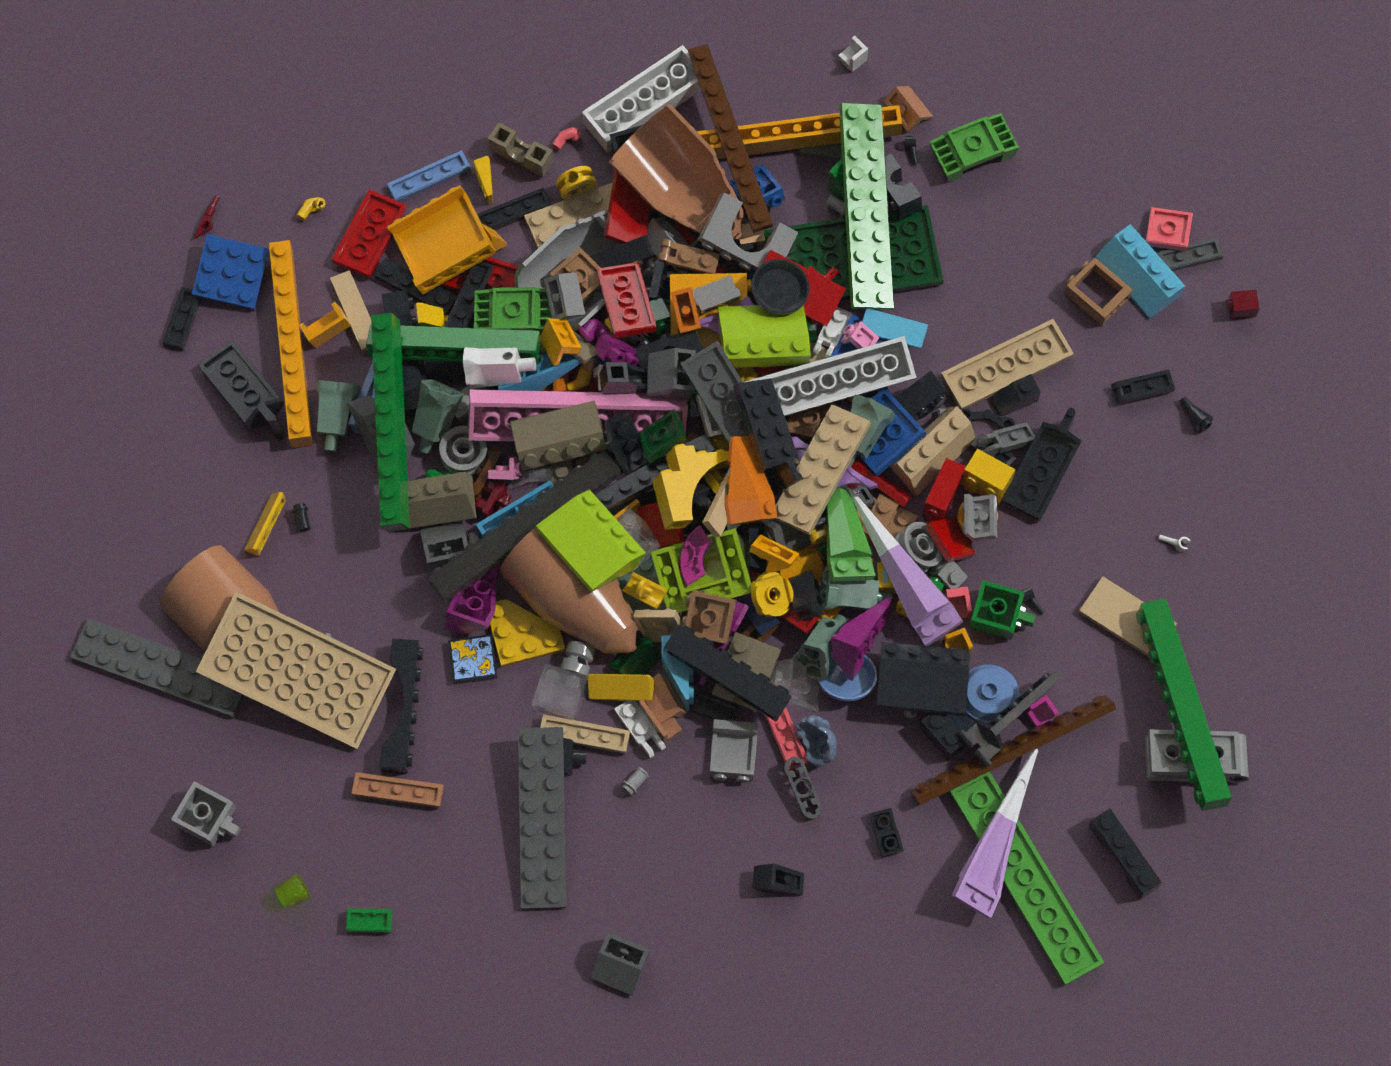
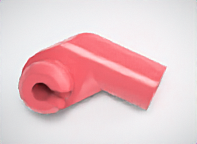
M576 127L568 128L558 134L551 146L555 150L560 151L567 140L578 141L582 134Z

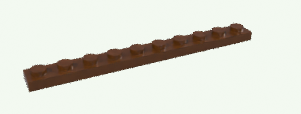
M708 44L688 49L691 64L741 202H743L742 204L752 232L755 233L772 228V219Z
M1106 695L1098 696L1092 702L1084 706H1077L1072 712L1059 715L1053 721L1045 725H1038L1033 731L1027 734H1020L1014 740L1003 744L1004 747L991 758L993 763L987 768L975 757V759L967 763L958 764L955 769L947 773L938 774L928 782L919 783L914 789L910 790L912 798L919 805H922L1116 710L1115 704Z

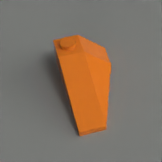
M749 436L730 437L728 454L730 476H727L726 483L729 484L728 495L725 496L728 525L760 523L778 518L773 492L765 474L761 472Z

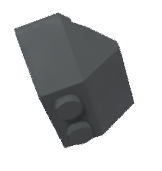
M366 395L347 403L378 470L375 398ZM405 424L408 462L415 443Z

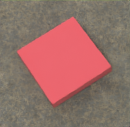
M1151 207L1146 242L1152 247L1187 251L1193 213Z

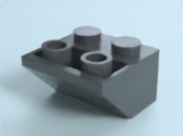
M672 348L649 353L647 395L689 400L695 388L680 363L695 355L696 350Z
M463 521L420 530L429 571L471 562Z
M608 932L599 951L591 979L633 996L649 959L650 949Z

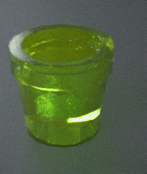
M298 872L291 875L289 879L275 888V892L285 908L311 898V894Z

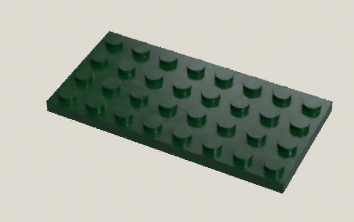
M928 205L922 206L921 210L902 219L896 213L888 211L893 292L943 285L944 280ZM846 218L788 226L797 231L798 234L786 258L807 269L811 265L818 273L823 275L831 267H834L839 273L831 281L846 288L841 300L850 299ZM773 229L763 230L765 244Z

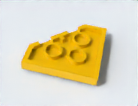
M507 599L495 602V614L490 625L501 667L565 651L560 629Z

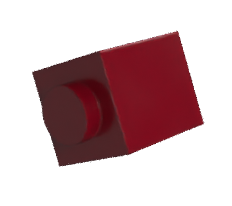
M1256 289L1231 291L1229 298L1226 299V311L1230 312L1231 319L1256 317L1260 308Z

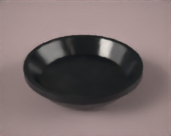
M774 259L763 263L754 273L751 283L752 294L756 302L764 310L776 315H788L798 311L805 304L809 296V281L806 274L798 265L788 260Z

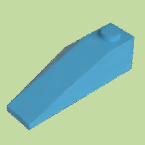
M541 353L535 371H522L521 383L498 385V389L541 391L581 364V361L571 354L563 353L559 365L554 366L548 354Z

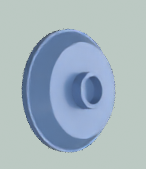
M865 655L862 659L864 660L862 668L854 680L851 681L846 677L836 661H834L829 669L826 680L818 681L826 694L842 701L859 700L867 696L874 689L877 682L876 667L872 660Z
M988 664L977 666L969 671L966 713L973 719L990 723L1019 697V688L1015 678L1004 668Z

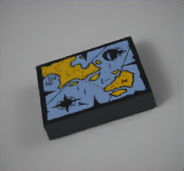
M492 634L448 640L454 684L497 678Z

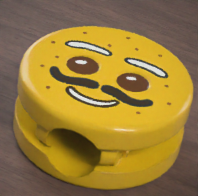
M578 166L562 173L556 179V186L560 190L561 198L567 200L594 190L597 186V181L589 166Z

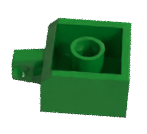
M982 580L969 628L1012 640L1015 627L1021 628V625L1033 627L1036 615L1025 612L1026 608L1021 607L1024 593L1020 590Z

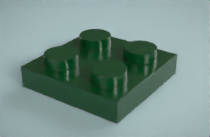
M675 409L639 431L645 457L650 463L662 458L672 450L673 446L687 441L680 416Z

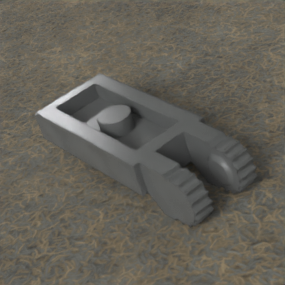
M1025 422L992 431L990 434L979 437L976 443L981 447L993 442L994 445L985 448L983 452L994 456L998 452L1002 453L1031 445L1035 434L1028 423Z

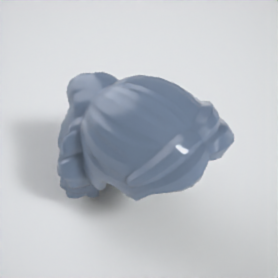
M809 715L808 717H803L800 722L795 724L796 737L802 739V743L807 751L806 759L813 766L822 767L834 760L836 757L837 740L835 734L830 730V723L827 720L822 719L820 716Z

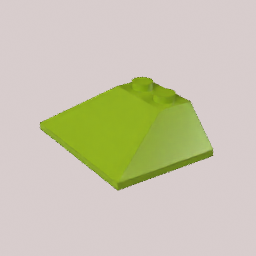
M736 528L725 530L720 537L716 538L712 534L707 535L712 545L706 550L703 557V567L706 575L690 586L686 585L680 568L684 542L651 551L660 586L668 590L664 597L667 609L676 610L677 613L687 611L689 607H686V600L688 594H692L694 590L726 598H734L751 593V580Z

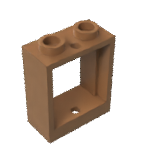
M1094 258L1090 263L1086 261L1079 269L1080 273L1076 277L1072 275L1067 280L1064 294L1103 326L1130 299L1133 289L1099 260ZM1092 271L1096 272L1118 291L1116 296L1103 309L1077 288Z

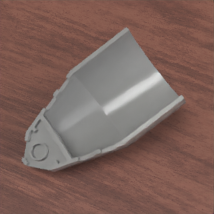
M608 209L586 219L578 220L573 224L562 226L518 267L514 275L515 288L536 287L546 289L544 279L548 278L551 271L579 248L588 256L620 245L617 242L604 238ZM601 288L593 293V297L583 304L585 315L568 319L573 331L582 327L605 304Z

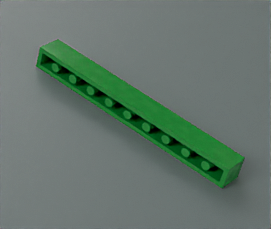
M386 313L371 316L380 525L388 531L410 529L400 320L394 314Z
M1167 599L1141 603L1138 612H1136L1137 623L1142 626V638L1144 644H1147L1149 648V660L1156 669L1155 679L1161 685L1162 700L1164 703H1167L1169 709L1168 719L1174 725L1175 740L1177 743H1180L1181 759L1188 768L1187 777L1195 790V802L1200 805L1201 811L1226 807L1232 797Z

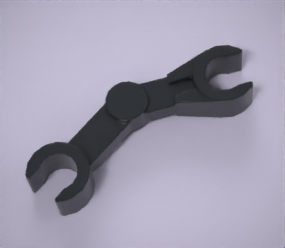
M969 409L961 410L969 416L970 422L972 420L985 419L995 423L999 429L1006 428L1004 426L1005 423H1009L1012 426L1015 424L1012 418L998 416L990 409L972 412Z

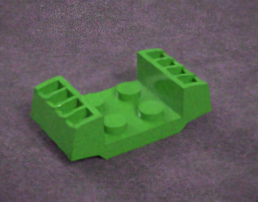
M1002 113L980 118L950 130L930 141L931 148L948 182L962 178L963 170L998 156L1001 162L1015 156L1019 149Z
M522 287L475 290V329L539 331L541 336L547 319H552L546 289Z

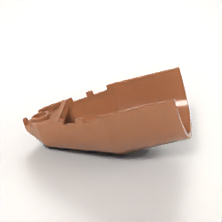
M671 104L666 105L648 119L629 137L608 162L652 209L701 234L719 195L726 193L738 200L725 176L724 169L719 164L714 149ZM740 207L732 224L733 240L739 239L742 236V207Z
M535 528L506 557L501 566L500 574L543 621L605 654L632 653L637 649L635 644L638 626L633 618L634 613L627 598H624L619 587L618 579L590 592Z
M221 545L210 547L190 560L173 577L160 600L161 609L204 652H206L235 591L279 612L270 592Z

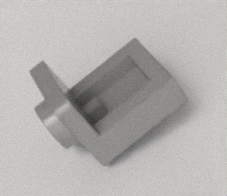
M945 558L929 571L930 576L937 577L947 589L959 588L968 577L954 561L947 562Z

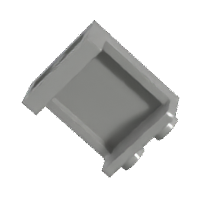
M714 719L709 777H713L714 780L725 781L727 778H731L741 783L754 780L758 723Z

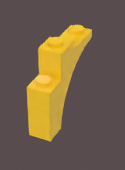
M678 444L673 446L672 450L666 455L669 469L659 472V475L652 481L665 530L685 528L693 520L692 499L696 485L705 474L730 466L728 463L729 451L720 449L709 453L704 450L695 452L694 445L685 446V444Z

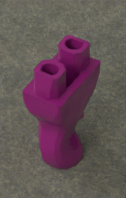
M591 319L580 327L579 332L586 341L598 340L595 344V352L602 360L607 362H627L634 366L639 362L634 356L637 351L620 339L614 338L608 328L599 320Z

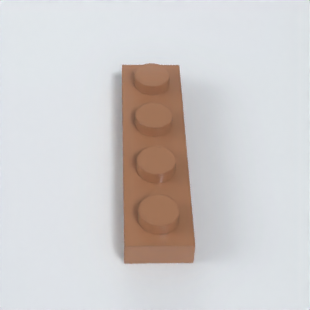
M355 772L352 796L441 808L444 785Z

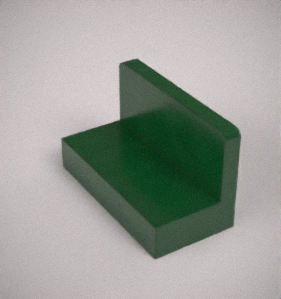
M636 634L635 646H637V649L632 653H619L608 666L617 674L646 675L662 657V654L648 638Z

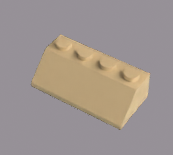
M958 406L947 408L925 429L927 434L890 465L892 470L915 497L937 478L946 458L953 461L956 460L976 439L971 422Z

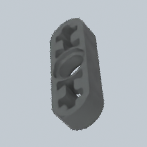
M791 757L784 764V772L801 814L806 819H815L822 810L820 801L804 762L798 757ZM790 762L800 765L797 769L799 776L804 774L805 778H799L793 782L792 778H795L796 775L794 771H789L788 769L791 766ZM799 782L807 783L809 786L808 793L799 794L796 790L797 784ZM812 794L813 798L809 799L812 806L816 805L817 807L814 815L810 812L806 813L805 809L808 807L806 800L802 803L800 799L807 798Z

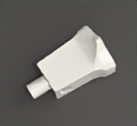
M465 347L463 367L466 385H469L470 389H479L488 386L521 383L522 371L536 370V359H520L517 348L479 349Z

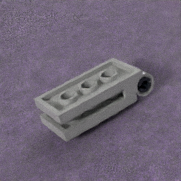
M1150 729L1148 736L1145 737L1147 781L1189 782L1187 777L1188 768L1186 763L1182 762L1180 743H1177L1175 740L1174 730ZM1210 731L1226 780L1231 783L1248 781L1246 735L1239 734L1238 732Z

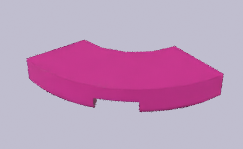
M701 525L696 527L687 537L681 553L680 568L687 586H690L706 575L703 567V557L706 550L712 545V542Z

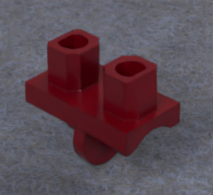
M499 479L498 482L487 480L483 490L485 493L490 494L489 499L486 500L479 497L475 502L476 510L483 514L485 519L511 504L509 500L512 496L507 493L509 488L505 485L506 481Z

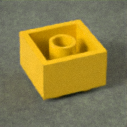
M977 449L964 470L961 485L971 493L976 492L981 496L994 494L997 497V505H999L1013 480L1015 469Z

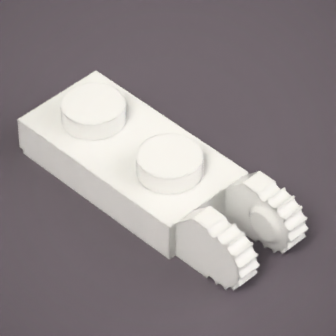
M837 307L827 327L823 326L812 354L817 355L821 350V346L824 345L829 347L826 351L825 359L831 357L853 313Z
M625 701L614 708L615 713L627 730L630 731L639 746L641 745L650 758L654 756V753L646 742L652 738L661 750L666 748L656 729L636 701Z

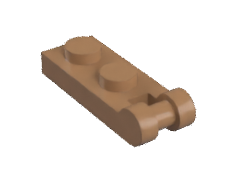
M667 239L662 240V251L658 254L657 260L665 261V264L704 274H715L719 253L674 243ZM670 250L676 252L675 257L669 255Z

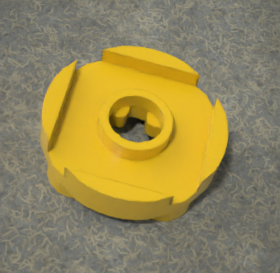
M770 572L760 575L756 581L751 583L752 602L759 615L776 617L788 611L787 608L790 602L793 601V589L787 578H783L777 572ZM770 590L775 592L776 595L773 597V600L769 596Z

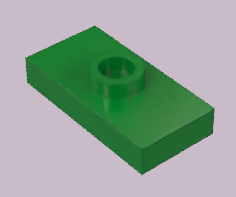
M347 908L346 932L392 933L393 910Z

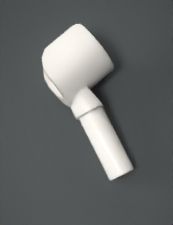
M1160 535L1158 539L1175 545L1176 550L1179 552H1184L1188 549L1183 547L1181 542L1185 544L1190 543V539L1187 537H1181L1177 540Z

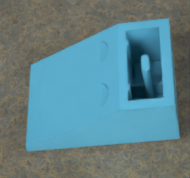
M671 635L661 636L662 670L687 712L689 711V704H694L693 685H689V683H693V669L663 651Z

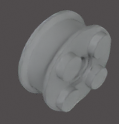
M468 426L454 427L447 431L441 439L439 446L441 460L444 467L450 473L466 472L470 475H475L481 466H485L488 459L486 441L469 440ZM462 448L469 449V452L466 454H460L459 450Z
M914 522L906 529L900 531L895 536V540L925 573L931 567L939 564L943 559V555L925 528L926 523Z

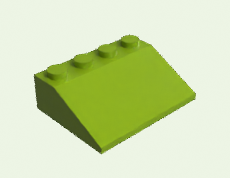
M760 305L718 307L720 344L734 368L792 366L809 363L811 357L810 341L804 306L788 315L772 314L764 310Z
M590 489L572 498L535 527L537 532L590 592L636 569L646 554Z

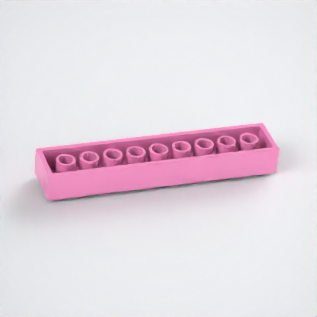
M470 390L468 435L469 440L514 441L510 421L595 400L603 430L606 429L605 420L626 411L631 415L638 431H641L675 409L680 416L686 436L688 405L685 399L648 396L647 393Z

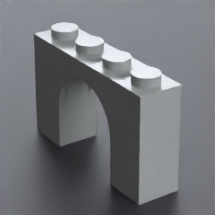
M726 193L719 195L698 238V241L702 242L704 248L711 251L715 249L721 253V257L730 261L734 259L739 262L740 267L746 270L753 269L754 271L763 264L770 249L787 257L798 234L797 231L782 223L774 225L765 246L759 252L744 251L736 245L731 232L732 224L743 202Z

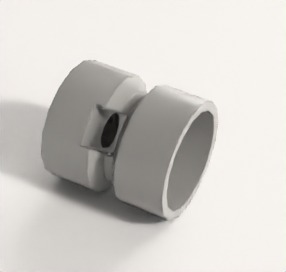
M569 641L565 652L567 658L563 659L559 671L567 677L586 680L590 671L588 663L593 661L596 652L595 648L583 642Z

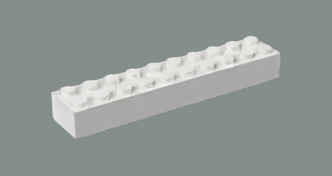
M905 336L749 381L772 378L783 414L787 416L850 398L854 395L913 380L917 377ZM697 395L695 398L707 438L721 435L722 432L700 396Z

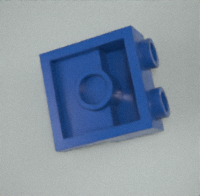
M763 164L755 167L753 170L767 208L780 206L783 200H785L783 188ZM734 180L729 181L738 200L741 201Z

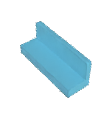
M866 308L862 321L879 338L892 340L905 336L907 346L918 349L922 348L928 329V324Z

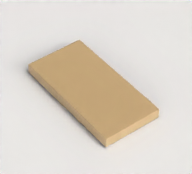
M1102 576L1079 610V613L1149 657L1148 645L1144 644L1142 638V626L1138 625L1136 619V612H1138L1141 603L1144 602Z

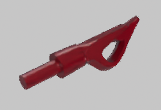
M215 195L211 205L207 206L193 239L212 230L213 222L211 218L216 211L215 207L220 198L219 196ZM207 224H209V227L206 228L205 230H203V228H204Z

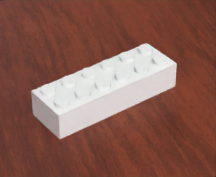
M682 45L582 111L583 124L607 153L612 150L609 134L643 125L666 105L671 104L676 108L701 91L687 49Z

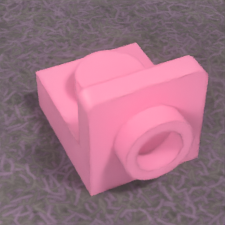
M860 321L854 325L850 324L845 328L841 342L843 344L851 342L857 349L875 345L879 337Z
M519 457L510 458L509 466L496 465V469L488 470V479H520L523 470Z

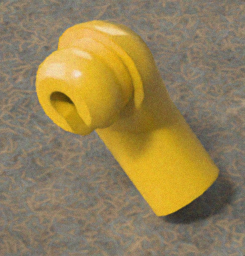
M320 197L305 200L296 214L297 218L305 221L309 213L320 211L325 207V200Z
M581 365L577 379L567 383L569 391L575 392L588 386L592 370L590 371Z

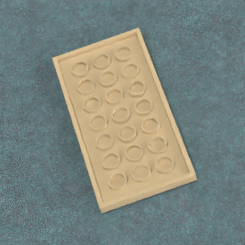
M235 591L196 672L358 749L396 668Z

